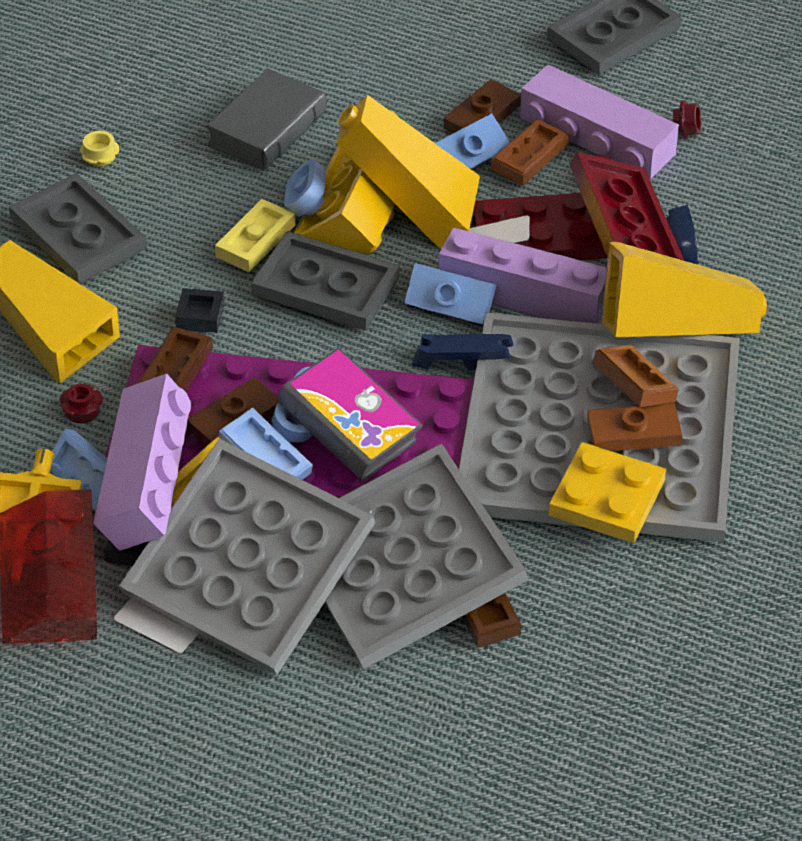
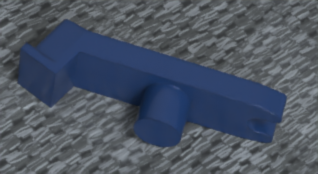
M422 334L412 365L429 370L432 360H462L466 369L474 370L477 367L478 360L509 358L508 347H512L514 343L511 335Z

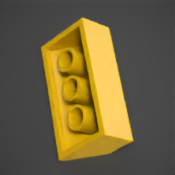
M338 146L326 168V184L322 195L324 198L322 206L311 216L302 215L294 233L369 255L381 244V233L394 217L395 211L393 208L395 203Z

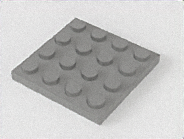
M219 439L172 507L165 536L148 542L119 587L122 593L265 670L278 675L375 525L373 515Z
M442 444L339 498L373 515L375 525L324 602L363 670L529 580L525 568Z

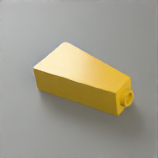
M369 95L363 98L356 106L353 104L347 106L338 119L340 130L336 144L440 249L443 248L453 227L469 231L480 176Z
M8 240L0 246V312L54 380L62 383L120 338L116 306L13 241Z
M620 242L609 243L602 324L615 337L760 332L761 318H764L767 310L764 292L749 279Z

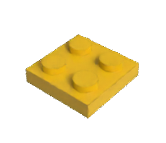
M581 442L549 503L548 516L634 543L665 481L666 468Z

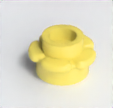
M94 131L84 137L80 152L83 154L82 158L85 162L93 166L103 167L115 160V155L119 153V145L114 141L112 134L106 131Z

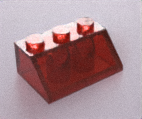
M91 489L44 491L0 513L2 644L97 640Z

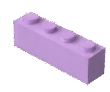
M551 65L545 66L521 89V119L531 124L536 119H540L568 133L569 142L597 155L608 156L617 162L645 168L649 179L676 155L679 124Z
M454 227L439 253V269L497 284L492 305L547 319L600 324L602 320L607 267Z
M167 373L122 390L93 522L119 551L163 537L166 533L188 415L191 410V400L182 388H179Z

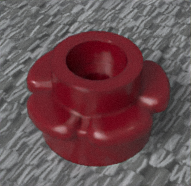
M686 100L681 101L680 108H674L673 122L679 124L678 132L682 131L684 139H688V135L700 134L701 132L700 106L698 103H688Z
M75 384L62 393L60 403L63 405L61 408L70 421L88 423L99 415V406L103 403V396L100 391H94L91 385Z

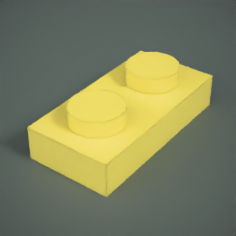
M261 199L215 245L216 258L250 272L281 241L287 231L290 232L296 225L295 213Z

